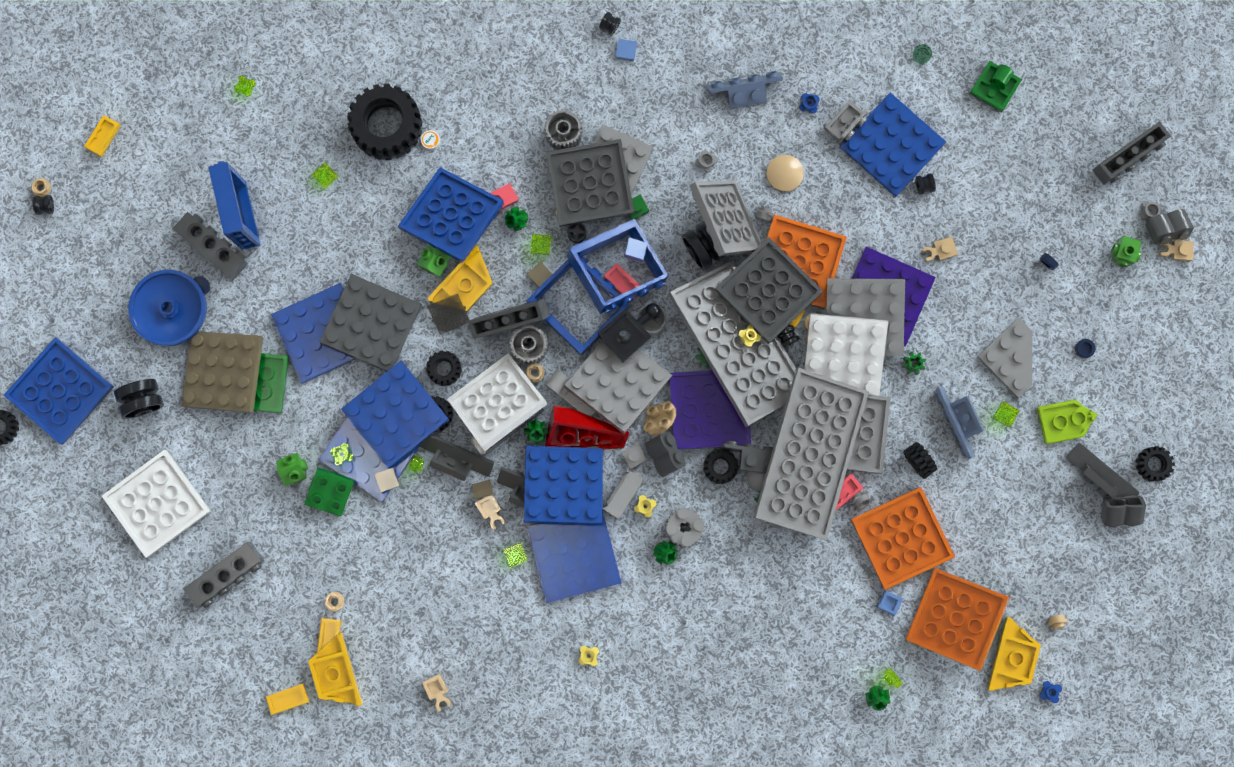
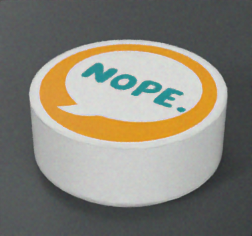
M429 130L422 134L421 143L425 149L435 150L440 145V137L435 131Z

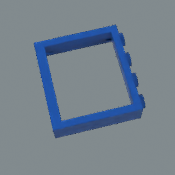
M219 161L218 164L209 166L208 169L224 235L242 250L260 246L246 181L228 162Z
M635 219L569 248L566 255L600 314L605 311L610 313L620 304L627 305L633 301V298L637 296L641 298L654 288L655 290L662 288L669 277ZM629 235L633 239L646 242L647 247L644 261L655 279L605 302L580 258Z
M581 257L580 260L591 279L611 299L619 296L614 291L615 286L608 280L605 282L600 277L602 274L595 267L591 268L588 266V260L585 257ZM567 259L526 302L540 299L572 267L569 260ZM629 304L618 305L620 308L583 345L551 314L550 317L544 320L582 356L599 339L597 333L623 310L628 309Z

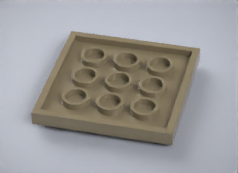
M198 331L190 339L181 406L253 413L263 337L259 335Z

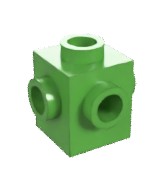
M1122 236L1117 240V243H1114L1111 249V254H1113L1111 261L1117 262L1116 264L1121 267H1128L1135 262L1137 263L1141 256L1139 250L1142 241Z
M427 245L416 265L428 273L440 277L448 265L450 256L439 251L437 248Z
M298 453L276 460L277 473L285 486L307 478L306 470H308L306 460L301 459Z

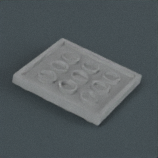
M736 180L694 182L689 185L692 197L697 202L699 213L704 219L707 226L706 230L711 236L714 249L719 256L752 253L762 244Z
M827 278V315L887 320L888 329L884 356H904L905 279Z
M619 334V338L623 341H626V339ZM602 341L566 382L564 388L625 434L669 382L672 375L639 349L622 363Z
M867 396L847 470L883 474L891 397Z

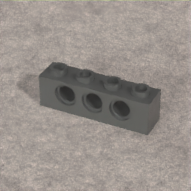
M187 212L172 229L227 277L234 280L248 265L244 261L246 256L239 250L234 252L230 249L232 244L225 238L220 240L216 236L218 232L210 225L206 228L202 224L204 220L196 213L192 216ZM201 229V234L198 237H194L195 231ZM215 241L214 248L208 249L209 243ZM229 253V259L222 261L223 255Z
M545 298L475 317L469 320L468 323L473 339L544 320L550 317Z
M246 542L183 588V590L196 608L202 606L206 608L214 602L213 598L217 595L221 597L229 592V587L235 583L237 585L244 581L247 573L250 571L254 573L259 570L264 559L252 542ZM240 559H243L245 562V567L242 570L237 566ZM224 571L229 573V579L226 582L221 577ZM209 582L213 585L211 593L206 591V585Z

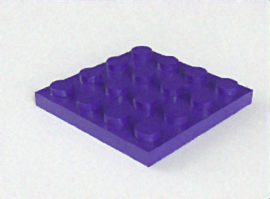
M865 247L852 279H905L904 346H906L936 277L869 247Z
M713 370L670 373L672 375L670 378L671 403L676 408L673 436L678 450L720 447L726 441L737 442L739 446L751 444L750 425L745 427Z

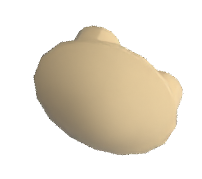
M791 155L777 156L770 161L767 167V181L779 191H793L803 180L804 170L802 164Z
M669 401L657 406H650L646 411L648 416L643 426L644 431L650 435H659L669 429L676 417L675 406Z

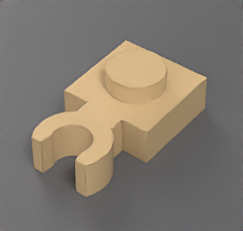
M952 237L934 242V248L925 247L922 249V252L928 251L931 254L930 257L925 259V262L932 261L935 256L941 261L958 255Z
M1174 240L1172 245L1170 243L1165 245L1159 244V246H1164L1167 249L1166 252L1159 253L1161 257L1171 254L1172 260H1193L1194 241Z
M493 494L475 503L484 520L490 517V525L494 530L497 529L494 524L496 520H500L503 525L505 524L504 518L497 514L501 511V508Z
M441 673L422 682L429 699L436 698V709L438 711L442 710L440 706L441 701H445L448 707L451 706L450 699L444 696V693L448 692V688Z

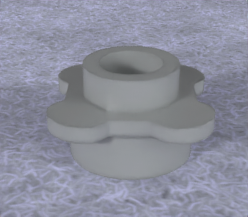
M703 150L695 164L697 167L704 168L706 172H711L714 163H717L718 158L707 150Z
M1149 201L1143 202V210L1140 213V217L1142 219H1149L1152 216L1159 215L1161 210L1160 204L1150 203Z
M761 206V208H756V216L770 221L771 217L774 216V213H771L772 209Z
M867 490L858 492L853 497L852 503L854 508L863 509L871 502V498L867 495Z

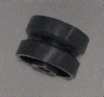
M704 221L696 226V233L689 230L681 236L689 254L703 271L712 266V258L720 261L726 257L719 256L715 251L714 243L706 230L707 226Z
M156 379L135 381L123 385L114 391L116 402L123 403L119 407L123 419L140 417L157 411L164 406L162 397L155 394L159 389Z

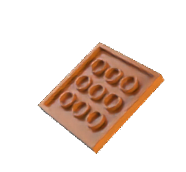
M774 214L767 239L770 237L823 290L810 305L825 309L827 304V278H835L847 237Z
M918 487L850 519L884 590L955 558L922 487Z
M934 568L906 641L981 671L1010 597Z

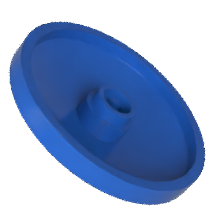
M160 270L147 275L135 286L129 299V318L135 331L145 340L159 346H176L190 340L201 329L206 318L207 301L200 285L190 276L176 270Z

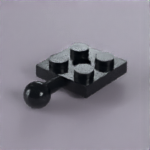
M655 303L648 304L645 313L637 320L625 309L599 331L597 335L619 360L624 363L652 338L642 325L650 318H657L661 312L660 307ZM627 331L630 334V338L623 341L619 338V333Z

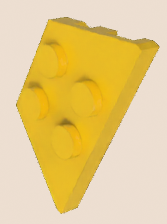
M477 245L472 249L463 263L460 262L427 298L429 302L468 312L493 285Z
M1005 617L987 690L990 691L1032 683L1041 645L1031 638L1010 617Z
M339 632L308 660L319 699L334 700L340 703L347 702L361 706L362 700L343 633Z

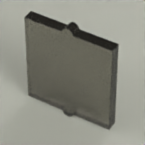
M458 293L427 306L433 318L432 322L435 323L440 335L466 325L470 320L465 310L466 306H463Z

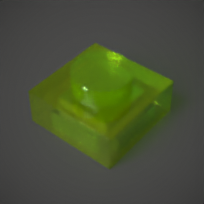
M326 162L311 174L324 189L339 177Z
M532 234L531 254L550 255L551 235Z
M1002 401L993 419L1010 428L1020 410Z
M521 542L503 549L510 568L528 561Z
M890 667L882 671L885 675L883 680L889 687L893 685L898 689L903 684Z

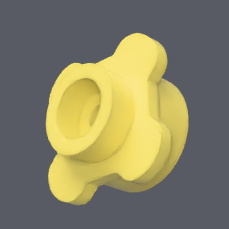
M750 325L747 326V329L739 331V337L747 347H751L754 342L761 340V336Z
M641 495L638 505L634 507L636 513H642L645 517L649 518L652 516V510L656 507L657 503L655 500L647 499L645 495Z
M582 646L580 648L581 657L578 660L581 665L590 664L591 666H596L598 663L596 660L599 653L598 648Z

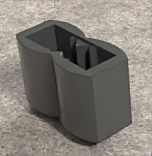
M1185 209L1152 216L1145 225L1154 244L1162 245L1168 244L1172 240H1185L1194 229Z
M669 431L659 434L645 443L646 450L654 460L655 468L661 477L670 475L686 466L684 456L677 449L676 440Z
M1136 495L1103 498L1101 519L1104 525L1109 527L1141 525L1144 523L1146 503L1142 496Z

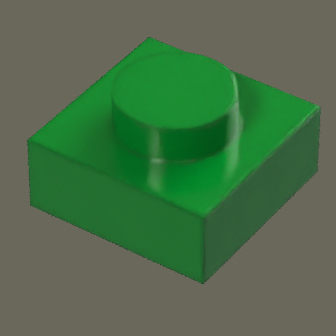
M641 194L632 198L634 214L630 216L633 220L648 213L649 209Z

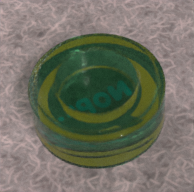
M925 44L918 45L913 51V59L919 64L927 63L932 57L931 48Z

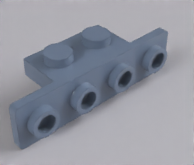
M770 71L763 76L753 74L741 80L740 78L729 79V82L724 83L722 81H714L706 87L709 93L727 91L729 107L731 109L767 102L765 84L782 81L783 76L777 73V71Z
M944 387L936 388V399L939 403H942L945 409L943 411L944 416L953 426L951 430L954 437L958 438L961 444L959 446L961 453L967 459L974 457L975 454L967 438L985 430L969 396L951 403Z

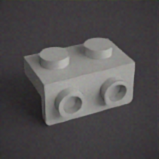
M849 100L825 126L824 130L840 143L845 139L848 141L855 132L853 130L856 126L861 127L867 120L865 116L868 111L866 109L862 111Z

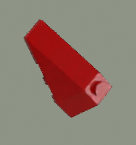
M553 406L549 418L545 446L581 448L598 446L603 449L624 448L629 432L627 431L623 434L613 425L574 409Z

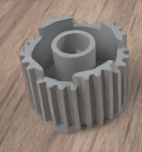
M557 109V112L553 111V114L547 118L548 121H546L544 128L547 142L555 150L577 147L583 136L580 118L577 115L575 116V113L571 114V111L567 112V110L563 109L561 111ZM564 128L566 132L562 133L561 129Z
M530 324L524 325V327L520 326V329L517 328V332L514 331V335H511V342H509L511 352L517 361L524 362L525 365L527 363L529 365L531 363L534 364L535 362L538 364L547 355L546 351H548L549 347L547 336L544 331L542 332L541 328L538 329L533 324L532 326ZM528 341L534 344L530 349L524 347V344H528Z
M680 508L675 510V513L672 512V516L669 515L670 519L666 520L668 523L665 524L667 525L665 529L666 533H668L667 537H670L669 540H672L673 544L676 543V546L680 545V547H690L698 543V540H701L700 536H703L702 532H704L705 526L702 521L703 518H700V514L697 515V511L694 512L693 509L690 511V508ZM688 523L689 532H681L680 524Z

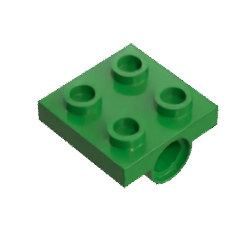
M989 61L969 94L1002 113L1022 79L1015 76L1014 71L1010 67L1003 64L998 66Z
M317 467L304 505L342 517L355 479Z

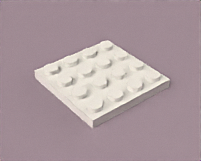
M810 314L804 370L869 391L868 395L879 396L888 321Z
M509 353L447 399L484 451L548 404Z
M163 450L102 495L145 558L152 556L211 512L167 450Z

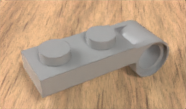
M556 369L545 385L576 410L592 417L596 412L564 388L569 378Z

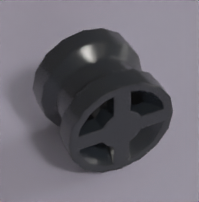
M608 11L602 18L599 28L602 30L606 29L610 35H613L619 27L621 19L613 17L612 13Z
M932 173L924 177L916 176L915 183L919 195L927 191L935 192L936 184Z
M51 195L33 197L32 205L36 215H41L43 212L53 214L54 200Z
M582 223L568 227L567 233L571 242L577 244L585 240L586 228Z
M794 326L784 329L778 335V338L782 340L784 348L800 340V337L794 332Z

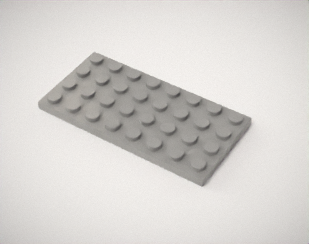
M730 261L671 291L668 296L745 427L786 405L796 368L778 337L769 344L762 337L759 342H754L751 347H747L742 343L739 331L747 329L749 324L715 291V288L736 269L734 263Z
M796 368L753 518L823 540L828 539L869 391L801 368Z

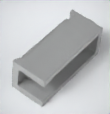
M627 469L628 475L624 474L606 504L608 506L603 508L604 511L618 520L644 481L641 478L642 474L634 469L631 471Z

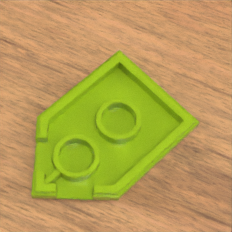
M1077 400L1037 407L1045 445L1084 437L1098 415L1081 405Z

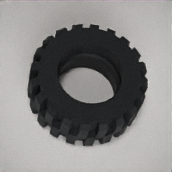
M376 84L373 85L374 88L371 90L367 87L363 90V95L358 94L355 97L356 103H351L349 107L351 112H348L347 115L349 120L348 129L357 146L365 154L373 155L375 159L381 160V157H384L386 160H392V156L400 158L402 157L401 153L404 151L408 154L411 151L410 147L412 145L416 146L418 143L417 137H421L422 119L416 102L407 91H402L401 87L396 85L392 88L390 84H384V87ZM384 107L397 109L401 113L403 120L400 128L394 134L387 137H378L369 131L368 121L375 111Z

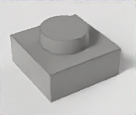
M639 443L621 452L629 469L647 461Z

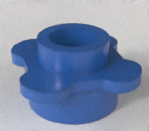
M802 94V104H800L799 109L816 113L818 110L817 103L820 98L813 94Z
M1045 681L1040 698L1042 700H1051L1052 703H1058V696L1062 691L1061 685H1053L1049 681Z

